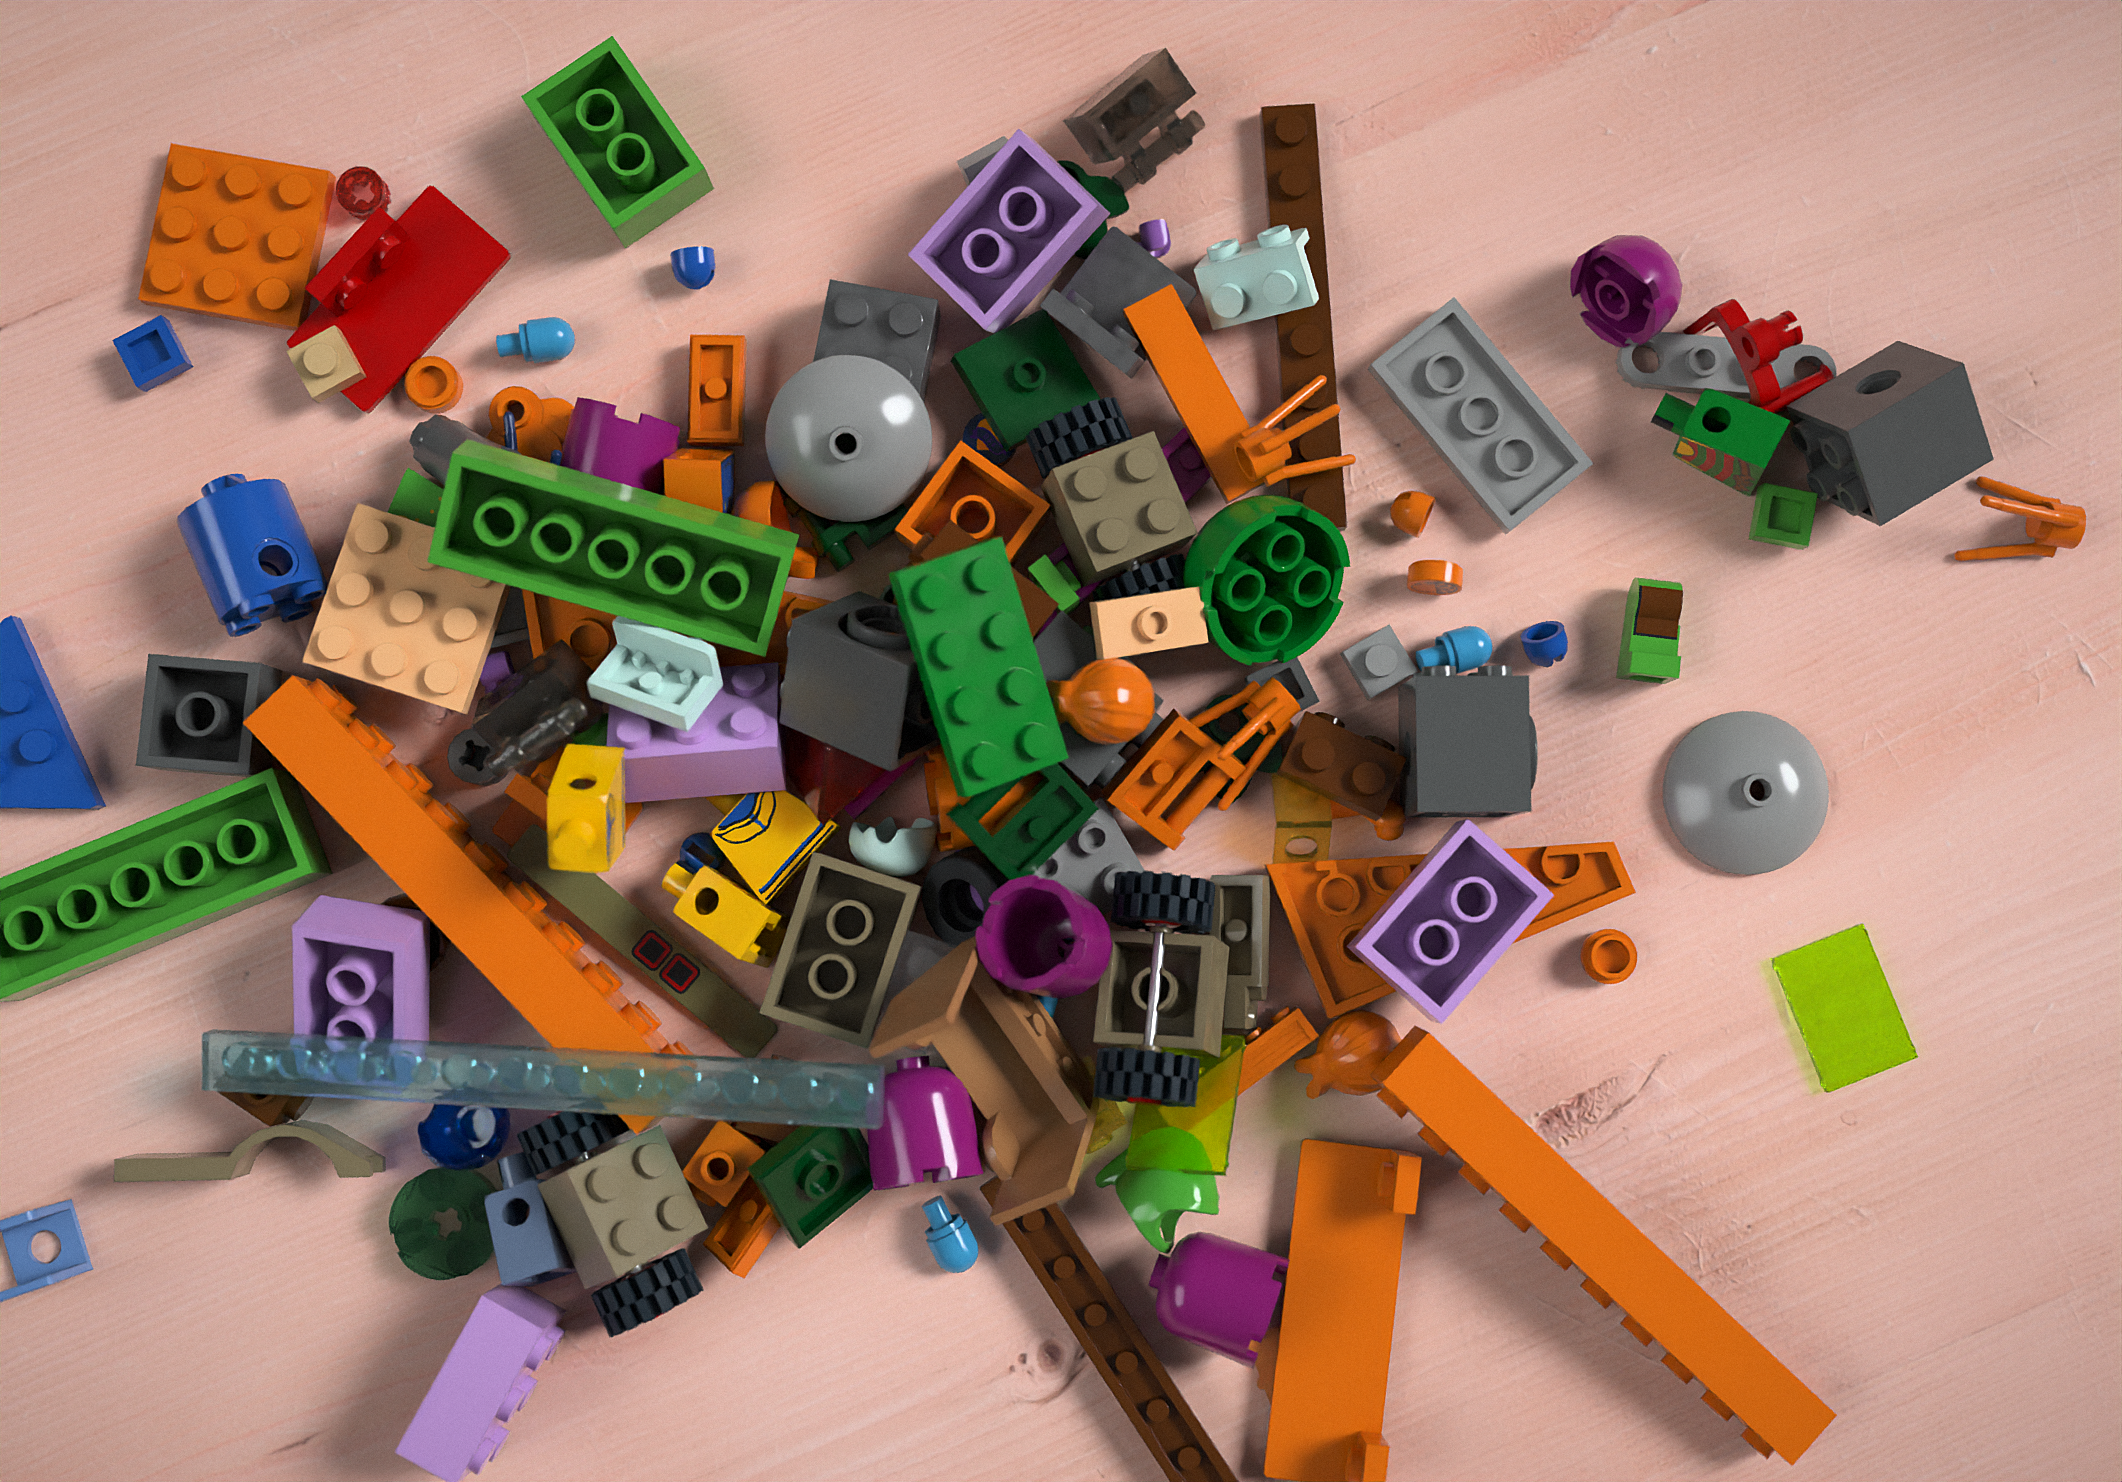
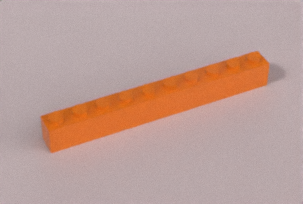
M1414 1026L1370 1074L1382 1087L1376 1096L1401 1119L1408 1112L1423 1125L1417 1135L1442 1157L1450 1150L1461 1160L1464 1165L1458 1173L1482 1195H1485L1491 1188L1505 1202L1499 1211L1524 1234L1530 1227L1536 1230L1545 1239V1242L1539 1247L1540 1250L1565 1272L1571 1265L1581 1272L1586 1279L1579 1286L1604 1309H1607L1613 1302L1627 1315L1620 1324L1645 1347L1652 1340L1666 1352L1660 1361L1686 1385L1692 1378L1702 1385L1707 1391L1700 1399L1726 1422L1734 1415L1747 1427L1740 1436L1765 1459H1768L1775 1453L1793 1466L1837 1416L1429 1032Z

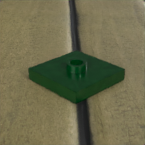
M1044 309L955 353L951 359L952 365L1006 453L1026 443L1025 437L1029 434V431L1039 427V424L1045 420H1052L1055 415L1071 411V408L1077 405L1084 406L1089 401L1100 400L1099 395L1051 317Z
M838 1097L747 1168L786 1236L798 1249L803 1247L874 1189L873 1180L871 1179L868 1143L849 1108Z

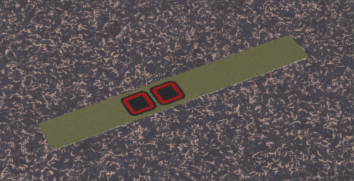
M531 825L508 851L507 858L748 1060L754 1059L777 1032L776 1024L765 1015L760 1014V1011L594 872L554 870L550 868L548 864V834L538 825Z

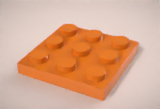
M171 143L138 300L148 306L296 331L308 318L312 295L305 287L317 274L336 177L328 170Z

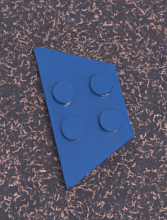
M12 615L4 618L0 623V809L99 810L106 807L21 618Z

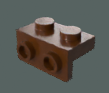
M1305 711L1293 730V737L1276 774L1377 821L1385 810L1407 758L1395 753V747L1382 738L1372 735H1366L1363 738L1344 729L1345 724L1333 715L1324 712L1312 714Z

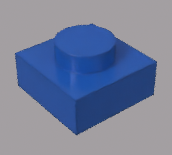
M162 315L112 340L136 387L144 392L193 368L170 321Z

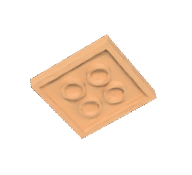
M357 503L302 662L467 715L511 586L428 563L434 527Z

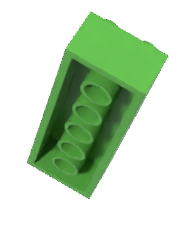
M467 439L452 452L427 562L765 657L799 534Z
M270 768L1 877L0 1002L25 1000L333 874L296 778L289 771Z

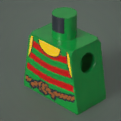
M1711 388L1704 389L1696 406L1666 393L1651 420V423L1679 435L1673 451V455L1677 459L1748 497L1751 495L1790 420Z

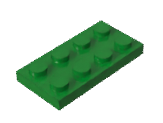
M992 537L888 573L957 795L968 798L1068 759L1069 757L1002 537Z

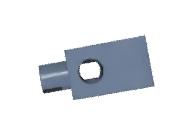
M525 1152L497 1160L504 1190L485 1196V1207L502 1286L532 1287L577 1272L537 1186L546 1180L537 1179ZM530 1207V1214L526 1220V1211Z

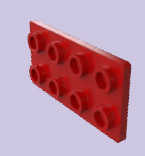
M430 185L397 221L378 207L308 283L305 289L321 304L287 340V345L293 348L333 325L338 327L366 375V378L340 392L364 413L369 414L406 375L409 367L426 353L511 259V254L436 187Z

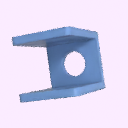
M72 1199L30 1210L0 1221V1233H2L18 1285L1 1291L0 1302L93 1270ZM42 1230L55 1233L61 1242L60 1254L51 1263L37 1260L31 1250L34 1236Z

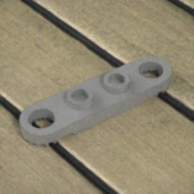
M1660 332L1641 345L1633 343L1628 338L1625 343L1630 345L1626 348L1621 347L1618 350L1616 359L1617 371L1622 375L1623 380L1630 383L1633 387L1664 389L1672 392L1702 394L1705 388H1711L1731 397L1751 398L1740 364L1728 340L1724 337ZM1802 344L1791 346L1780 351L1778 359L1771 363L1780 388L1796 382L1793 369L1795 363L1799 360H1807L1808 363L1813 362L1812 365L1818 367L1816 369L1817 372L1820 365L1825 364L1832 371L1834 377H1836L1834 360L1828 352L1817 346ZM1638 345L1640 347L1647 346V348H1653L1652 351L1657 352L1656 356L1659 358L1657 371L1653 373L1639 371L1632 362L1634 348H1637Z

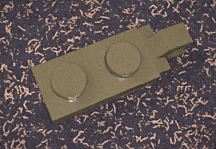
M1211 875L1210 881L1216 887L1210 936H1215L1229 946L1224 1003V1028L1255 1029L1257 1025L1258 1001H1266V987H1269L1270 876Z

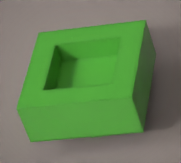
M1768 483L1758 486L1749 540L1800 550L1808 547L1818 493Z
M1045 554L1028 567V577L1059 603L1055 609L1057 614L1063 611L1068 615L1079 606L1080 598L1075 591L1081 585L1063 561L1053 565Z

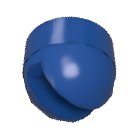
M702 246L687 247L670 253L674 276L685 287L701 289L709 285L714 278L716 265L712 248Z
M1540 622L1528 627L1521 634L1525 654L1536 666L1551 667L1554 660L1561 662L1567 653L1568 640L1564 625L1561 622Z
M695 833L683 842L680 849V860L696 871H699L706 864L688 851L693 843L715 858L709 867L719 871L724 865L726 855L709 833Z

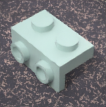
M1280 225L1257 235L1258 240L1239 245L1238 239L1232 238L1217 242L1206 249L1208 254L1203 257L1193 270L1213 330L1316 304L1319 296L1304 250V245L1310 239L1307 228L1290 231L1288 225Z
M617 616L612 624L618 644L588 679L587 686L590 696L688 732L723 686L715 648L696 637L689 638L657 626Z

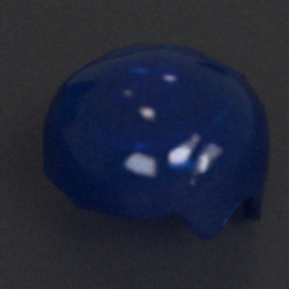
M463 1084L447 1091L446 1094H440L435 1097L434 1106L428 1117L418 1124L417 1133L422 1153L435 1166L464 1172L485 1167L497 1158L508 1140L511 1130L510 1112L505 1101L490 1088Z

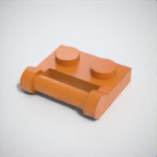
M1173 708L1106 786L1102 794L1108 802L1175 851L1186 839L1183 835L1184 831L1229 779L1237 780L1246 767L1233 754L1226 760L1218 759L1217 753L1222 746ZM1208 760L1213 763L1212 767L1168 818L1160 817Z

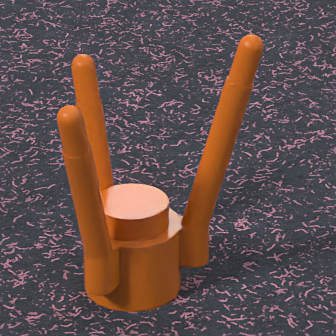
M1319 375L1308 385L1306 384L1257 425L1239 433L1241 439L1234 443V452L1241 470L1250 481L1255 482L1262 478L1265 485L1269 487L1286 478L1337 469L1338 467L1352 465L1356 462L1355 456L1348 454L1285 466V460L1292 456L1289 441L1338 415L1341 409L1337 404H1333L1318 413L1316 412L1283 431L1279 428L1270 431L1272 427L1326 384L1327 379L1324 375Z
M1980 476L1976 479V484L1979 487L2019 501L1984 495L1980 499L1981 505L2027 517L2025 525L2026 534L2028 537L2034 538L2035 541L2034 543L1959 550L1955 553L1954 557L1957 561L2029 555L2052 558L2056 553L2057 547L2074 549L2079 545L2086 528L2085 510L2080 506L2061 504L2060 499L2040 496L2009 484Z
M1273 677L1262 686L1253 680L1239 693L1189 719L1190 722L1200 728L1245 703L1249 704L1242 710L1249 722L1218 751L1217 757L1220 760H1226L1257 731L1262 735L1269 732L1246 763V769L1237 780L1232 782L1227 792L1219 801L1218 809L1220 811L1228 809L1278 740L1294 726L1290 719L1301 710L1299 704L1289 691Z

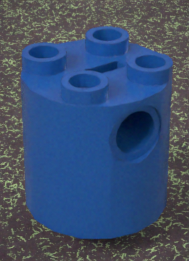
M243 474L222 476L205 484L201 488L203 497L186 507L177 516V524L218 621L226 627L229 636L238 637L251 633L262 626L261 622L280 616L282 622L286 623L311 614L314 611L311 601L326 594L328 582L286 484L278 479H259L247 482Z

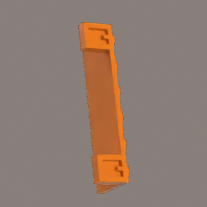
M1304 1138L1301 1141L1287 1256L1290 1261L1285 1274L1263 1472L1268 1478L1299 1482H1386L1390 1446L1382 1436V1425L1406 1214H1416L1422 1160L1420 1156L1411 1151Z

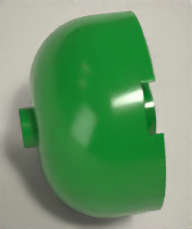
M1277 495L1252 496L1224 507L1201 528L1193 540L1185 560L1183 583L1185 588H1200V598L1204 605L1203 611L1208 641L1234 660L1251 666L1252 663L1268 662L1276 659L1285 663L1300 656L1314 646L1334 623L1344 603L1338 599L1342 586L1344 567H1350L1349 553L1340 531L1325 516L1287 497Z

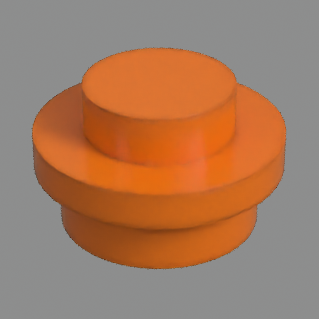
M1602 929L1592 933L1583 943L1580 955L1581 964L1584 971L1593 980L1603 984H1617L1626 980L1633 973L1637 964V950L1633 941L1623 932L1615 929Z

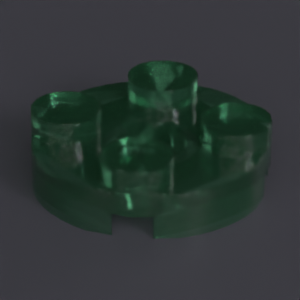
M462 1165L434 1167L408 1181L395 1197L389 1214L390 1235L394 1234L395 1244L400 1250L397 1254L402 1262L420 1276L442 1281L468 1275L487 1263L494 1256L495 1251L485 1207V1196L499 1190L482 1173ZM451 1207L458 1212L457 1219L462 1222L460 1231L453 1230L447 1237H444L439 1233L441 1224L434 1220L437 1211L445 1213Z

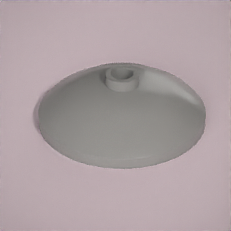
M842 354L822 358L808 364L783 385L775 397L768 414L765 441L772 471L781 487L795 502L823 518L843 522H858L887 514L901 505L915 491L924 477L929 464L932 449V428L924 401L904 375L877 359L861 355ZM841 433L852 434L857 441L856 449L850 453L839 450L836 445L837 436Z
M1754 711L1730 712L1700 723L1678 743L1667 763L1664 773L1663 804L1672 831L1685 849L1695 858L1723 872L1741 875L1762 874L1790 864L1799 858L1815 841L1827 814L1829 802L1828 780L1817 751L1810 741L1795 727L1775 716ZM1754 780L1759 781L1765 789L1764 797L1760 801L1755 800L1750 795L1749 788Z

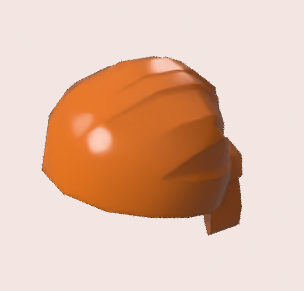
M777 481L754 482L738 495L730 515L792 532L787 511L783 505L784 500L780 485ZM796 547L789 577L815 578V568L818 567L819 555L814 547Z
M1108 658L1093 661L1076 670L1069 680L1046 681L1049 695L1053 698L1052 704L1058 724L1061 725L1068 721L1077 733L1092 742L1110 745L1130 741L1147 728L1155 712V692L1148 677L1134 664L1122 659Z
M1364 1010L1349 1012L1327 1025L1318 1039L1316 1053L1295 1061L1294 1068L1298 1073L1311 1074L1313 1076V1079L1306 1087L1307 1097L1311 1099L1324 1095L1331 1088L1345 1094L1357 1096L1376 1093L1382 1087L1370 1074L1398 1045L1401 1038L1391 1021L1382 1015Z

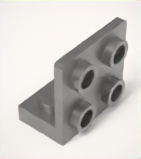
M1111 227L1062 292L1059 293L1053 288L1040 306L1132 379L1147 358L1122 314L1123 309L1170 284L1173 285L1185 309L1193 301L1197 293L1191 285L1117 227Z

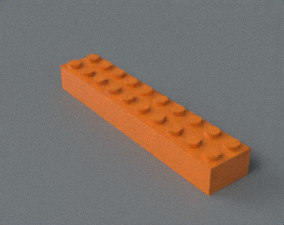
M292 675L243 724L637 1135L656 1126L704 1079L695 1070L700 1065L697 1057L680 1041L677 1040L672 1045L657 1030L662 1025V1022L656 1014L641 1001L632 1004L618 990L624 983L606 963L599 961L595 965L580 950L585 945L580 935L564 921L557 925L542 911L547 906L545 899L530 884L523 881L519 885L504 871L509 866V863L495 847L488 842L480 845L468 834L466 830L471 826L469 820L454 805L447 802L443 806L428 792L434 785L419 768L412 763L405 766L391 753L396 747L394 742L375 724L372 723L367 727L353 714L358 705L344 690L335 684L329 687L318 678L312 682Z

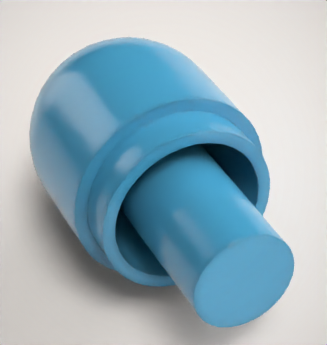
M546 317L527 320L526 323L519 324L518 333L497 335L496 342L500 357L523 354L526 362L533 361L536 364L557 361L567 357L574 348L575 335L571 326L563 319Z
M1465 626L1446 631L1442 636L1436 637L1435 646L1416 651V662L1421 672L1422 667L1455 666L1456 674L1481 667L1489 660L1493 648L1492 641L1486 631L1476 626Z
M936 1196L926 1201L922 1208L931 1224L925 1231L928 1237L926 1241L937 1263L942 1269L950 1273L967 1271L974 1265L978 1257V1244L967 1221L962 1219L960 1214L951 1215L942 1196Z

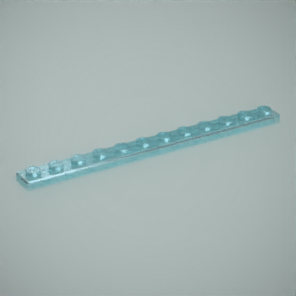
M212 1029L202 1033V1090L870 1129H879L883 1124L885 1065Z

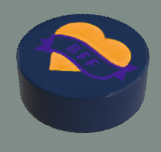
M982 413L974 416L964 429L963 442L998 468L1007 464L1016 452L1017 448L1006 453Z

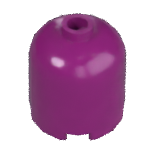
M578 397L574 409L571 410L562 448L560 466L662 495L665 488L664 459L677 451L680 442L678 440L680 428L643 413L640 414L638 423L621 419L614 415L616 405Z
M1034 875L1010 880L992 893L988 899L991 905L985 913L982 927H977L975 934L978 956L990 976L1000 980L1011 989L1056 999L1083 994L1100 980L1109 965L1113 944L1110 927L1097 906L1055 880L1044 879Z
M929 1056L896 1060L897 1071L880 1076L871 1084L866 1094L865 1111L871 1179L873 1180L874 1191L909 1187V1184L924 1182L923 1173L928 1172L932 1173L933 1183L982 1175L983 1166L971 1097L961 1080L954 1075L949 1067L930 1066Z
M1199 1231L1188 1234L1178 1241L1170 1257L1159 1253L1148 1286L1158 1289L1155 1305L1158 1320L1164 1329L1174 1336L1253 1369L1258 1352L1248 1349L1250 1341L1254 1340L1261 1343L1263 1337H1265L1282 1287V1283L1273 1280L1272 1276L1274 1272L1285 1275L1290 1259L1212 1233Z

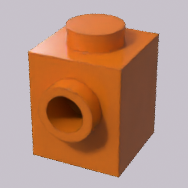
M728 1114L718 1120L682 1171L685 1179L690 1182L688 1186L693 1196L710 1207H714L718 1202L726 1208L750 1177L747 1168L766 1154L772 1147L757 1135L736 1130L737 1120Z

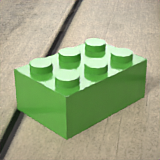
M613 36L521 96L535 120L625 249L714 189L705 167Z

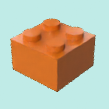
M960 440L895 528L898 540L912 550L927 531L936 537L951 520L979 542L992 537H1002L1010 566L1013 568L1050 518L1051 505Z

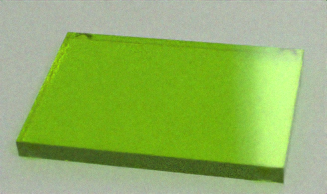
M1863 923L1770 958L1772 968L1778 976L1819 1077L1820 1086L1823 1087L1824 1092L1835 1091L1918 1058L1916 1047L1911 1041L1868 936V930Z
M1222 1035L1220 1058L1190 1056L1200 1060L1195 1107L1136 1104L1128 1154L1125 1158L1128 1170H1160L1184 1174L1226 1176L1229 1167L1228 1159L1243 1055L1246 1050L1244 1036Z

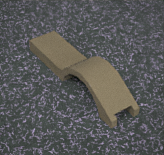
M300 1120L258 1130L239 1143L233 1152L145 1153L114 1159V1182L231 1180L249 1174L256 1157L271 1141L280 1137H298L316 1144L332 1160L339 1178L371 1177L373 1173L385 1172L386 1157L328 1124Z

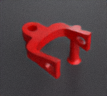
M1731 299L1711 308L1706 314L1683 330L1684 334L1700 335L1719 327L1728 340L1748 384L1751 398L1747 403L1774 414L1787 410V405L1835 378L1829 367L1821 364L1818 372L1783 388L1779 387L1771 363L1778 359L1780 351L1791 346H1797L1803 341V332L1800 325L1785 331L1789 324L1798 320L1789 310L1769 320L1758 318L1750 322L1741 305L1735 299Z

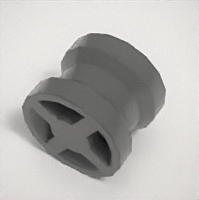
M472 728L464 730L454 737L449 745L447 759L449 767L456 777L465 782L488 786L497 784L506 777L511 769L513 756L511 747L504 738L484 729ZM473 746H474V748H475L476 751H475V753L473 754V759H471V760L468 761V759L471 758L472 752L474 751V750H473Z

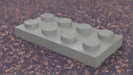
M1455 297L1372 362L1368 368L1370 373L1505 535L1594 464Z

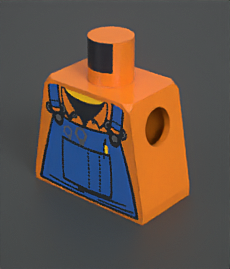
M680 448L664 459L665 496L730 514L734 506L735 450Z

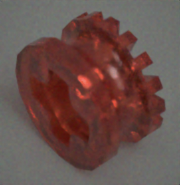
M356 166L350 168L340 176L336 183L338 202L352 217L358 218L360 221H366L378 207L387 212V206L391 204V192L388 189V185L376 171L368 167ZM372 183L369 189L374 194L373 199L369 203L360 199L354 205L356 201V196L352 192L355 190L354 186L366 187Z

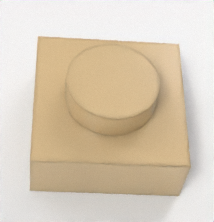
M335 325L286 351L311 398L318 403L366 378L342 331Z

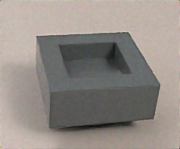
M1297 657L1285 663L1278 660L1244 678L1247 685L1255 680L1260 686L1265 684L1271 677L1275 678L1297 701L1301 708L1299 712L1320 702Z

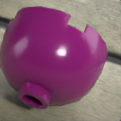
M1616 235L1597 244L1578 257L1571 269L1570 290L1572 297L1580 293L1582 302L1589 310L1580 313L1585 324L1602 340L1616 347L1626 348L1630 345L1625 343L1628 338L1633 343L1641 345L1656 336L1667 326L1678 310L1681 301L1682 282L1679 270L1672 257L1657 242L1641 235Z

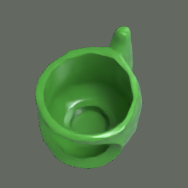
M1176 1128L1154 1131L1136 1141L1107 1164L1095 1177L1096 1185L1099 1188H1104L1110 1184L1116 1186V1194L1141 1234L1155 1249L1162 1253L1168 1254L1174 1246L1176 1225L1184 1212L1217 1215L1219 1213V1193L1215 1174L1204 1146L1193 1135ZM1160 1228L1162 1230L1164 1239L1161 1237Z

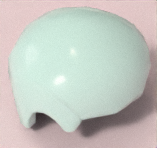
M891 816L887 817L875 828L864 823L854 822L849 835L851 853L867 869L898 878L915 874L926 865L931 855L937 833V824L926 818H917L911 828L898 829Z

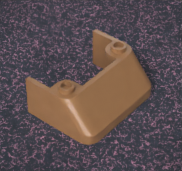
M976 936L960 943L891 1000L868 1050L876 1059L903 1046L911 1050H918L932 1043L954 1075L961 1080L969 1096L987 1120L983 1132V1140L980 1143V1153L986 1167L990 1171L995 1172L1002 1181L990 1215L991 1220L997 1226L1073 1196L1099 1110V1097L1093 1096L1094 1080L1038 997L1032 993L1011 989L1000 980L990 976L978 956Z

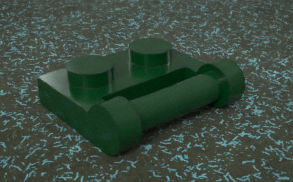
M1057 763L1037 770L1044 778L989 832L979 821L1024 776L973 795L963 805L957 802L946 813V816L969 838L1008 881L1033 875L1099 809Z

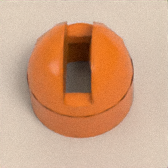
M1409 490L1400 493L1390 507L1392 522L1402 532L1419 538L1432 512L1435 497L1420 491Z

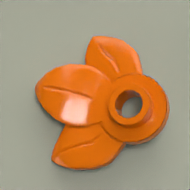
M512 386L501 390L495 395L489 406V420L492 429L486 438L494 443L505 446L503 415L512 405L521 404L524 407V415L520 420L515 421L518 452L524 456L549 463L552 451L559 450L562 452L563 447L561 443H564L571 410L574 409V406L561 398L539 399L534 392L520 386Z

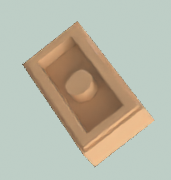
M1199 587L1181 588L1089 603L1097 659L1124 657L1208 643L1206 620L1203 611L1204 605L1201 602Z

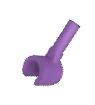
M1163 219L1151 220L1139 225L1141 242H1138V244L1155 258L1165 256L1171 247L1169 228L1166 221Z
M507 651L487 655L480 676V681L485 686L487 701V730L501 729V691L499 683L515 678L513 662Z

